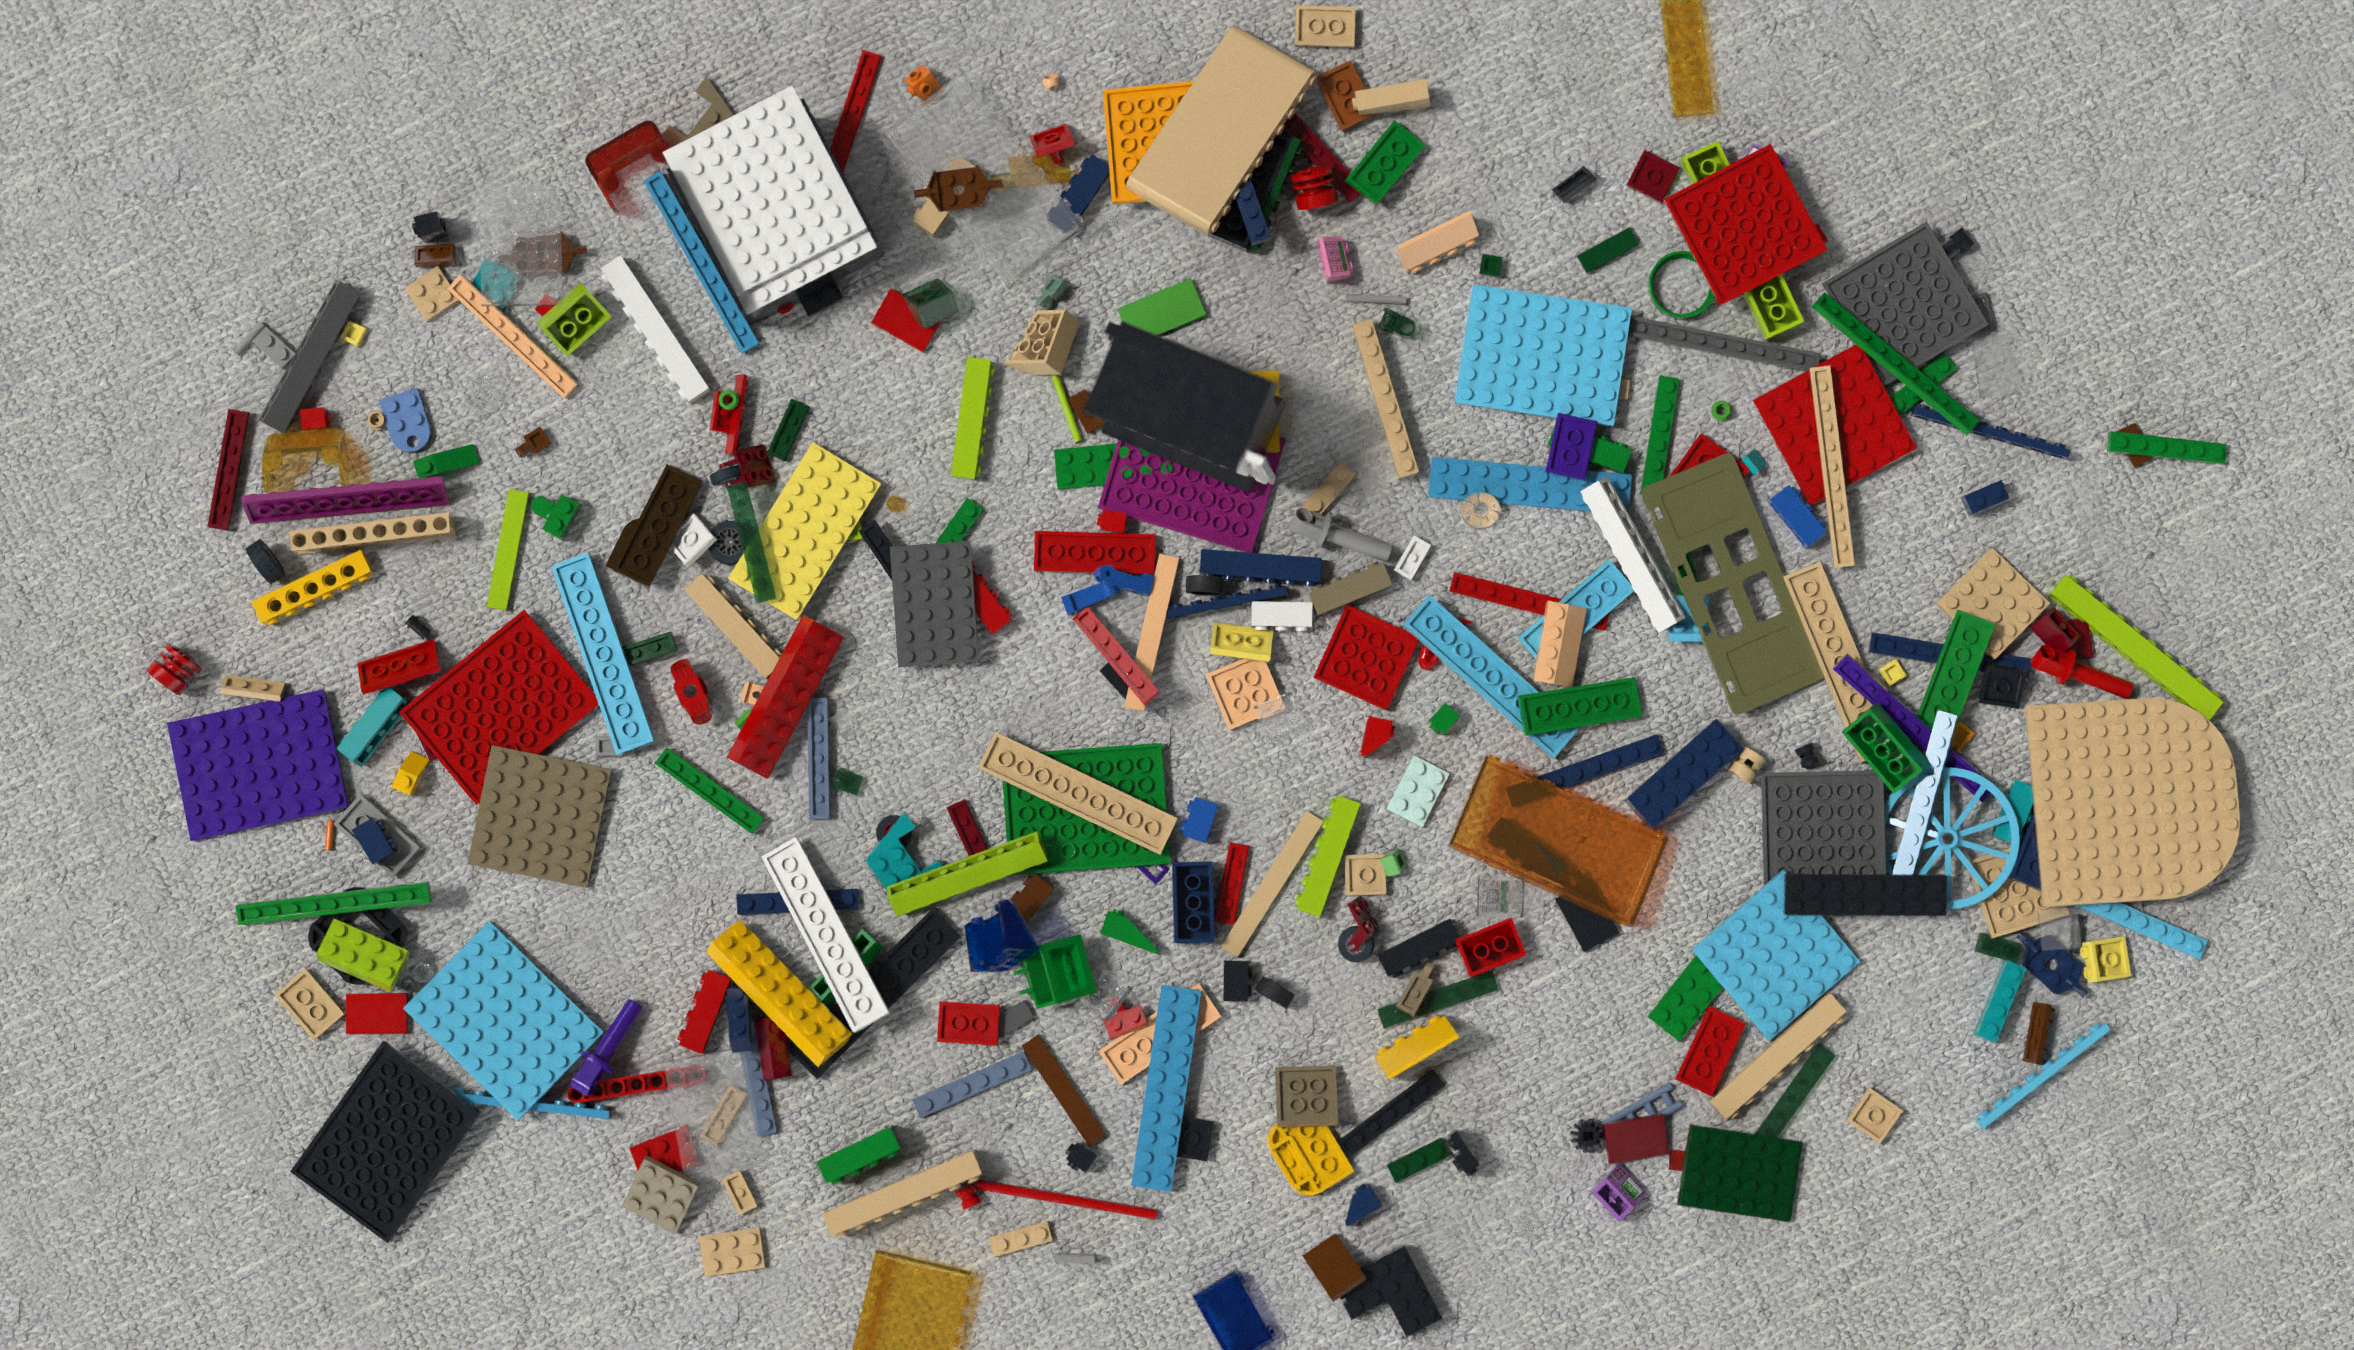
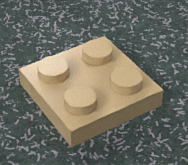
M438 266L404 288L427 322L460 301L447 289L450 283Z
M1385 854L1344 855L1346 896L1386 894V873L1380 861Z
M1868 1087L1846 1121L1881 1144L1903 1110Z

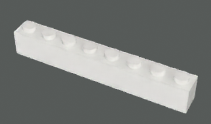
M618 256L600 268L603 272L600 276L606 285H612L614 288L612 294L618 302L622 300L625 305L622 309L628 318L633 317L636 321L634 327L640 335L644 333L648 339L645 343L650 351L655 350L658 354L656 360L662 368L666 366L670 372L667 376L672 384L677 383L680 387L678 393L684 401L688 399L692 403L711 391L622 256Z
M1609 478L1601 479L1580 491L1584 502L1593 513L1594 520L1599 524L1604 538L1609 542L1613 555L1620 562L1623 573L1630 580L1633 591L1637 593L1643 609L1647 611L1651 618V623L1658 633L1686 618Z

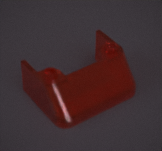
M643 121L587 154L585 159L586 166L615 214L619 211L610 197V194L619 187V179L615 173L649 153L656 162L665 163L667 160L662 152L670 149L654 122Z

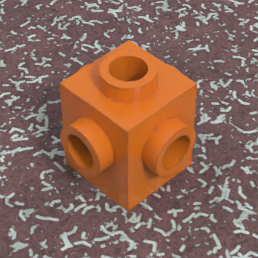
M924 65L912 71L904 79L908 84L906 88L913 97L917 95L922 101L941 86Z

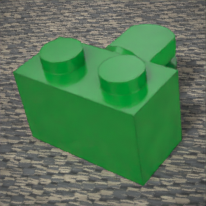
M563 494L560 495L557 503L544 496H537L531 502L532 511L547 520L542 530L562 541L582 505Z

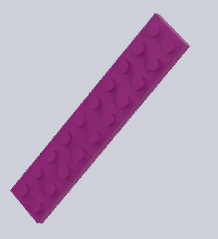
M432 476L422 479L411 478L401 481L391 480L389 482H371L360 485L351 484L339 487L330 486L328 488L250 494L241 496V503L249 523L258 524L450 505V497L443 477Z

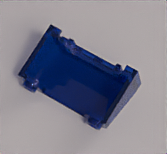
M1009 899L999 900L994 906L995 911L999 913L988 920H983V917L972 918L971 922L964 926L970 972L1008 971L1039 951L1037 940L1016 905L1010 902Z
M1235 1270L1192 1293V1297L1222 1350H1261L1275 1341L1273 1337L1276 1334L1271 1325L1266 1326L1243 1286L1246 1282L1241 1272L1236 1273Z

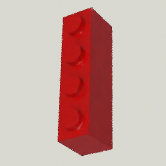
M973 570L976 614L991 634L994 635L1012 621L1010 618L1012 613L1006 605L1001 607L998 603L1000 598L993 589L989 591L985 586L988 582L981 573L977 575Z
M708 969L707 973L703 972L700 979L702 987L700 992L696 991L692 1002L695 1005L693 1010L688 1011L685 1021L688 1023L685 1029H681L677 1039L680 1041L679 1046L704 1054L725 1000L727 989H729L732 982L729 976Z

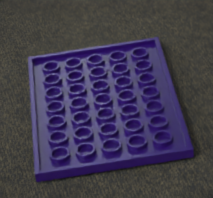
M325 689L281 698V702L270 700L167 723L190 841L349 807Z

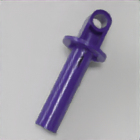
M627 999L593 1054L585 1051L580 1053L585 1062L573 1077L570 1084L572 1088L589 1097L594 1092L605 1072L614 1074L615 1071L610 1067L609 1061L643 1010L641 1005L631 999Z

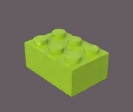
M580 283L536 323L568 357L612 316L587 288Z

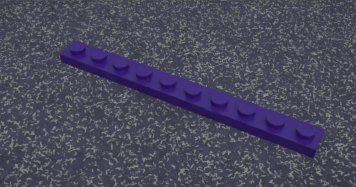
M1847 653L1833 667V670L1872 705L1878 702L1899 728L1926 752L1932 728ZM1950 745L1945 767L1968 770L1986 778ZM1953 776L1973 795L1981 786L1972 780ZM1986 789L1979 800L1983 803L1992 793Z

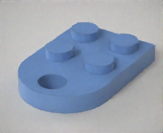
M415 388L379 400L393 444L400 450L408 453L422 450L430 440L431 428L419 389ZM413 436L419 439L416 447H410L408 444V440Z

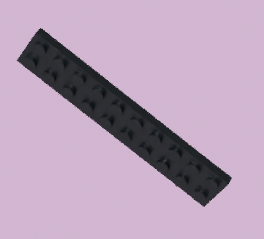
M933 908L868 971L888 1009L961 938ZM837 1002L829 1011L852 1033L847 1043L819 1067L796 1044L789 1052L818 1079L874 1023L854 1033Z

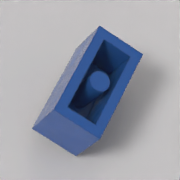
M1195 797L1194 801L1190 800L1187 807V812H1190L1188 820H1183L1180 831L1184 832L1183 836L1206 843L1218 804Z

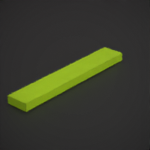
M513 489L508 491L487 608L504 611L508 609L529 492Z

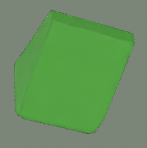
M1399 848L1380 859L1387 877L1400 874L1406 867Z

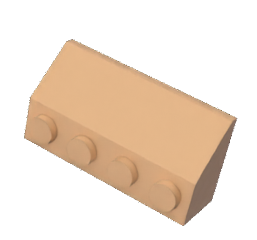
M1468 211L1398 245L1396 254L1405 272L1411 271L1413 274L1423 269L1422 265L1428 262L1432 265L1440 261V256L1445 254L1448 256L1453 255L1459 251V247L1463 245L1469 247L1475 244L1479 234L1471 212Z
M1547 601L1532 680L1572 687L1587 608Z

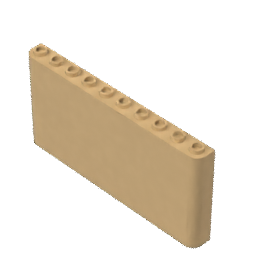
M1231 26L1130 175L1126 184L1127 190L1209 237L1211 232L1214 233L1219 227L1221 217L1228 214L1233 199L1236 200V196L1241 190L1239 189L1241 183H1247L1249 176L1251 179L1252 171L1255 167L1258 168L1263 160L1262 156L1266 151H1270L1276 135H1280L1284 130L1286 120L1293 117L1298 102H1303L1308 87H1312L1317 80L1316 71L1239 27Z

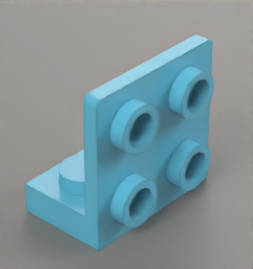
M1673 595L1686 618L1667 628L1669 641H1702L1684 596ZM1705 595L1703 599L1709 612V596ZM1706 622L1702 626L1705 634L1709 635L1710 631Z

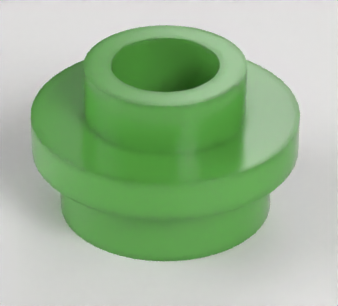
M725 390L719 396V403L724 409H734L739 403V396L733 390ZM727 396H731L733 398L732 403L729 404L726 402L725 399Z
M1717 401L1711 408L1712 416L1719 421L1728 419L1732 411L1731 406L1726 401ZM1720 407L1725 410V413L1722 415L1718 413V408Z

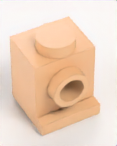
M745 682L740 701L755 705L757 699L753 697V694L756 691H759L761 694L764 686Z

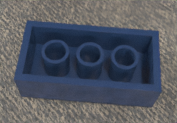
M1212 861L1172 862L1174 943L1215 942Z

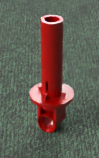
M2042 645L2030 660L2031 665L2036 670L2056 676L2055 681L2059 685L2064 684L2068 678L2124 699H2128L2133 690V682L2076 661V651L2072 648L2062 652L2049 645Z

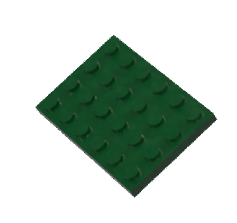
M1689 1124L1677 1205L1790 1222L1803 1142Z

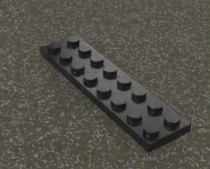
M1784 874V915L1946 916L1947 875Z

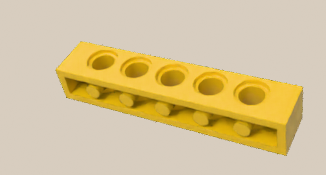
M359 550L251 601L260 622L270 626L279 622L278 618L284 615L290 617L298 613L297 609L301 607L306 609L315 605V601L318 599L326 600L334 596L333 592L337 590L345 591L350 589L354 582L359 581L362 583L371 578L370 575L374 574V571L365 552ZM352 566L355 573L353 576L347 577L346 569ZM331 575H335L336 583L329 586L328 578ZM312 584H317L318 591L315 594L309 592ZM298 592L300 599L298 602L293 603L291 596L293 593ZM276 601H280L281 609L275 612L273 604Z

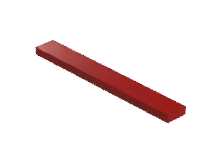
M862 50L830 147L843 173L882 55Z
M1457 572L1453 573L1449 592L1539 615L1545 614L1547 601L1559 602L1562 600ZM1610 612L1592 628L1605 631Z

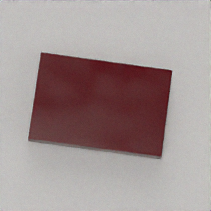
M1662 1113L1603 1123L1609 1164L1669 1154L1664 1115Z

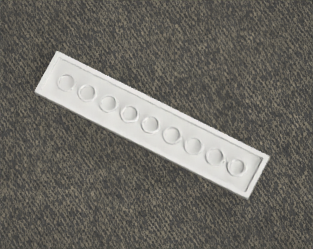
M795 837L763 855L762 859L852 1031L856 1033L888 1015L890 1011L799 839Z

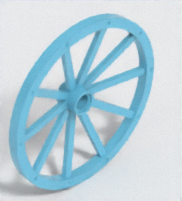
M1945 767L1942 774L1944 827L1931 814L1930 821L1938 832L1927 829L1926 835L1936 839L1923 843L1922 850L1936 845L1938 847L1919 874H1926L1944 849L1945 875H1947L1946 909L1967 907L1986 899L2006 881L2018 855L2019 827L2009 801L1993 783L1974 772ZM1920 773L1895 794L1892 793L1884 804L1885 825L1889 823L1905 828L1907 822L1890 818L1888 815L1895 802L1906 790L1914 798L1915 790L1912 786L1918 783ZM1949 776H1958L1972 780L1981 786L1954 825L1950 827ZM1986 789L1990 791L2002 805L2006 815L1957 832ZM2009 821L2011 831L2009 854L1959 839L1960 837ZM1948 832L1953 835L1954 840L1952 843L1945 844L1942 842V835ZM1957 845L2007 859V862L1999 876L1987 886ZM1951 849L1983 889L1981 892L1968 898L1952 900ZM1898 852L1886 855V874L1893 873L1889 861L1897 859Z

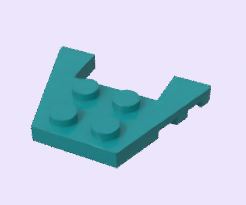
M906 811L900 815V818L891 826L884 838L878 842L865 858V861L886 891L887 886L943 866L941 861L937 859L921 870L899 838L916 828Z

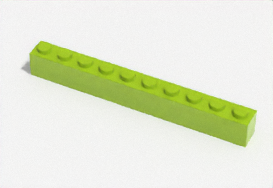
M2064 575L2060 578L2047 595L2050 599L2075 619H2079L2081 622L2085 621L2092 633L2176 701L2198 711L2208 720L2212 718L2223 704L2217 692L2209 691L2204 687L2205 683L2197 677L2193 678L2188 674L2189 670L2181 664L2177 665L2172 661L2173 657L2167 652L2162 653L2154 641L2146 640L2141 636L2142 632L2134 626L2130 627L2125 623L2126 619L2118 613L2114 614L2109 610L2110 606L2104 601H2098L2091 590L2083 589L2075 577Z

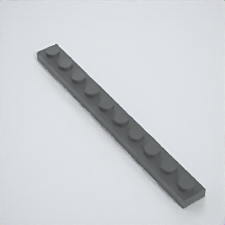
M1631 316L1629 337L1804 372L1809 370V368L1819 365L1821 353L1636 316Z

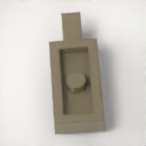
M1427 962L1421 974L1415 971L1396 1005L1397 1009L1413 1017L1416 1015L1433 984V980L1429 978L1435 970L1434 965Z

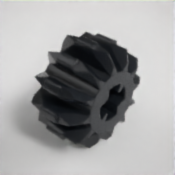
M1581 1119V1127L1576 1123L1573 1125L1578 1131H1570V1134L1577 1136L1572 1138L1571 1142L1579 1141L1575 1148L1578 1150L1583 1145V1153L1587 1152L1588 1146L1591 1152H1595L1594 1144L1598 1148L1601 1147L1597 1140H1605L1604 1137L1598 1136V1134L1604 1132V1129L1596 1130L1600 1125L1599 1122L1592 1126V1119H1588L1587 1125L1584 1119ZM1584 1131L1592 1132L1590 1134L1592 1136L1591 1140H1583L1582 1137H1585L1582 1135Z

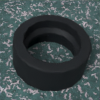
M1208 575L1186 576V593L1197 595L1223 594L1224 578Z
M1264 976L1261 977L1255 987V991L1286 1009L1295 997L1292 992Z

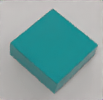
M1755 449L1742 458V461L1754 475L1767 465Z

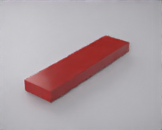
M1229 843L1214 919L1215 922L1234 925L1249 846Z

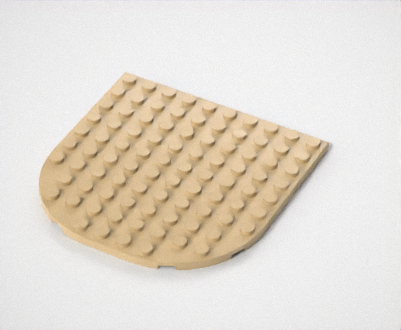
M2160 698L2025 706L2043 907L2174 899L2201 889L2222 872L2233 855L2239 836L2240 811L2237 780L2231 751L2222 734L2205 716L2189 706Z

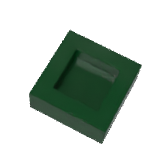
M1482 254L1479 275L1499 278L1502 257Z

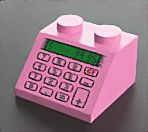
M1342 236L1319 238L1318 249L1326 283L1350 278L1353 268L1351 260L1347 261L1345 254L1349 253L1347 242L1342 240Z

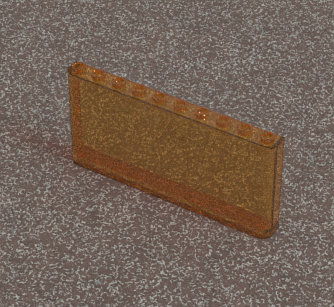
M1494 755L1484 756L1447 846L1626 927L1634 926L1669 837L1664 836V832L1661 830L1646 828V824L1641 821L1635 820L1633 822L1627 819L1628 816L1623 813L1617 812L1615 814L1609 811L1610 808L1605 805H1595L1591 803V799L1585 796H1575L1570 789L1555 787V783L1550 780L1544 779L1542 781L1536 778L1537 775L1532 772L1526 771L1524 773L1518 770L1519 767L1512 763L1504 764L1500 762V758Z

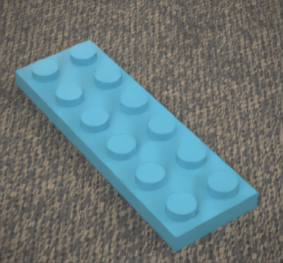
M1608 559L1558 603L1587 608L1582 631L1583 635L1633 592V589L1628 580ZM1544 615L1517 638L1535 660Z

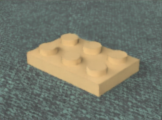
M1296 5L1294 46L1354 48L1356 7Z
M304 968L274 994L313 1041L345 1015V1012L307 968Z
M760 1227L699 1236L705 1277L766 1267Z

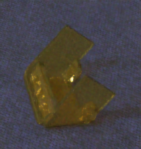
M338 428L269 435L265 440L262 455L264 492H274L273 471L281 467L282 454L321 450L322 459L326 464L331 466L339 465L340 485L349 486L350 478L345 433Z

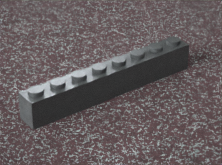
M334 281L263 410L259 421L283 434L285 430L288 431L293 423V420H291L293 415L301 409V401L304 395L307 396L311 391V383L314 377L317 378L322 370L321 364L329 358L332 344L339 340L342 326L346 325L350 320L351 315L349 313L352 308L358 305L360 301L359 291L341 281Z

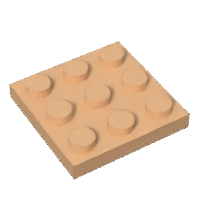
M1244 658L1206 674L1228 730L1285 707L1266 661Z

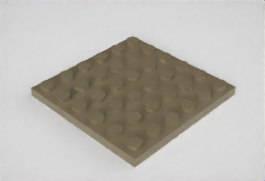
M492 745L468 864L587 888L611 769Z

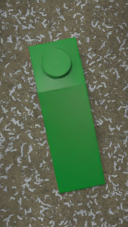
M474 444L431 454L413 461L419 479L432 476L442 477L480 463Z
M1113 909L1112 912L1108 911L1100 934L1155 954L1158 953L1159 950L1127 917H1124L1125 912Z

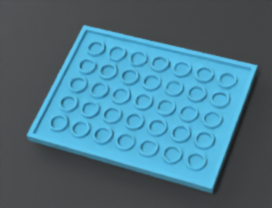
M1473 284L1455 404L1557 418V413L1597 421V425L1614 427L1632 307Z
M490 921L403 1008L518 1121L582 1057L580 1053L582 1051L587 1052L604 1034L587 1015Z

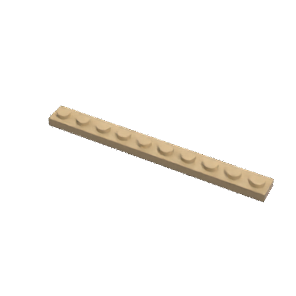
M1830 365L1809 368L1833 565L1834 568L1855 566Z

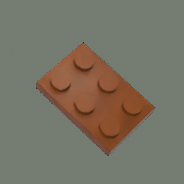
M1351 60L1317 76L1316 83L1341 132L1377 115V113L1359 115L1358 109L1354 110L1352 98H1356L1355 91L1365 90Z

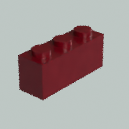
M770 1018L755 1020L763 1080L792 1076L786 1034Z

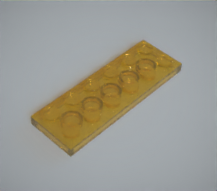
M1659 0L1673 118L1713 114L1701 0Z

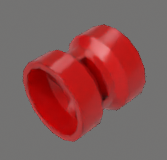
M974 1183L955 1191L957 1197L962 1200L961 1206L963 1210L982 1202L980 1196L975 1194L976 1188Z

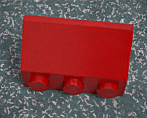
M1512 917L1455 939L1468 977H1473L1526 956Z

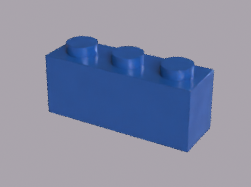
M1788 485L1771 498L1768 503L1803 547L1807 548L1826 533L1824 529L1826 526L1820 518L1816 519L1814 517L1811 506L1807 502H1802L1799 498L1801 496L1799 491L1794 486L1791 488Z

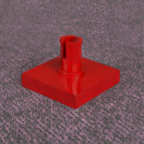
M1067 123L1029 136L1037 158L1050 154L1054 165L1064 162L1062 149L1075 146Z

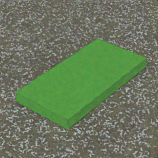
M1191 278L1117 309L1122 321L1157 335L1164 334L1206 316Z

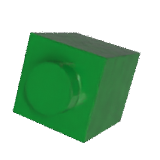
M1444 703L1428 721L1431 724L1429 728L1437 735L1439 733L1444 735L1460 715Z

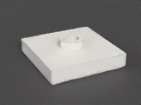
M693 513L683 522L670 548L689 567L717 539L699 517Z

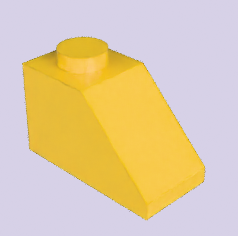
M411 751L399 768L391 787L407 795L414 796L430 760Z

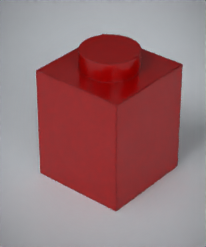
M324 407L300 409L302 430L305 432L329 430V424H332V416L328 409Z
M1103 510L1102 514H1098L1097 526H1100V531L1124 534L1127 513Z

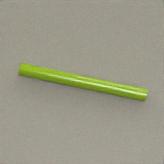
M1059 374L1051 375L1074 442L1082 441Z

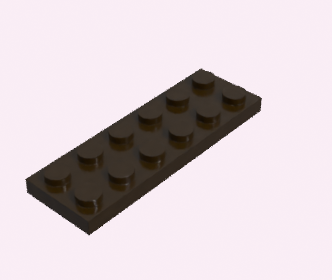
M666 464L613 568V572L650 588L703 484L702 480Z

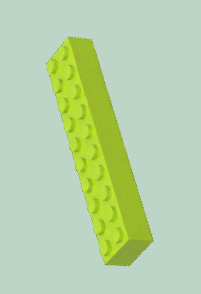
M1719 141L1682 157L1679 161L1690 185L1730 165ZM1782 274L1743 294L1764 341L1789 331L1804 322Z

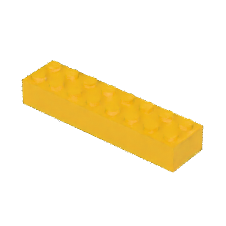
M740 919L711 942L706 953L817 1067L822 1065L847 1043L852 1033Z

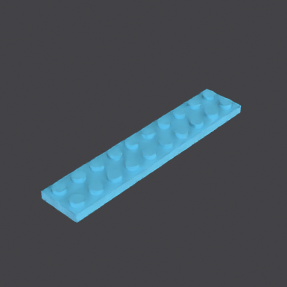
M587 552L551 566L616 755L655 742L591 554Z
M1428 595L1402 626L1524 734L1517 696L1538 693V691L1431 595ZM1580 728L1528 735L1527 737L1550 758L1554 759Z

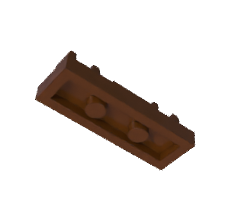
M2033 1002L2023 1062L2039 1065L2046 1062V1059L2042 1058L2043 1052H2048V1049L2045 1048L2049 1029L2048 1024L2053 1023L2054 1020L2050 1019V1013L2055 1012V1009L2050 1004Z

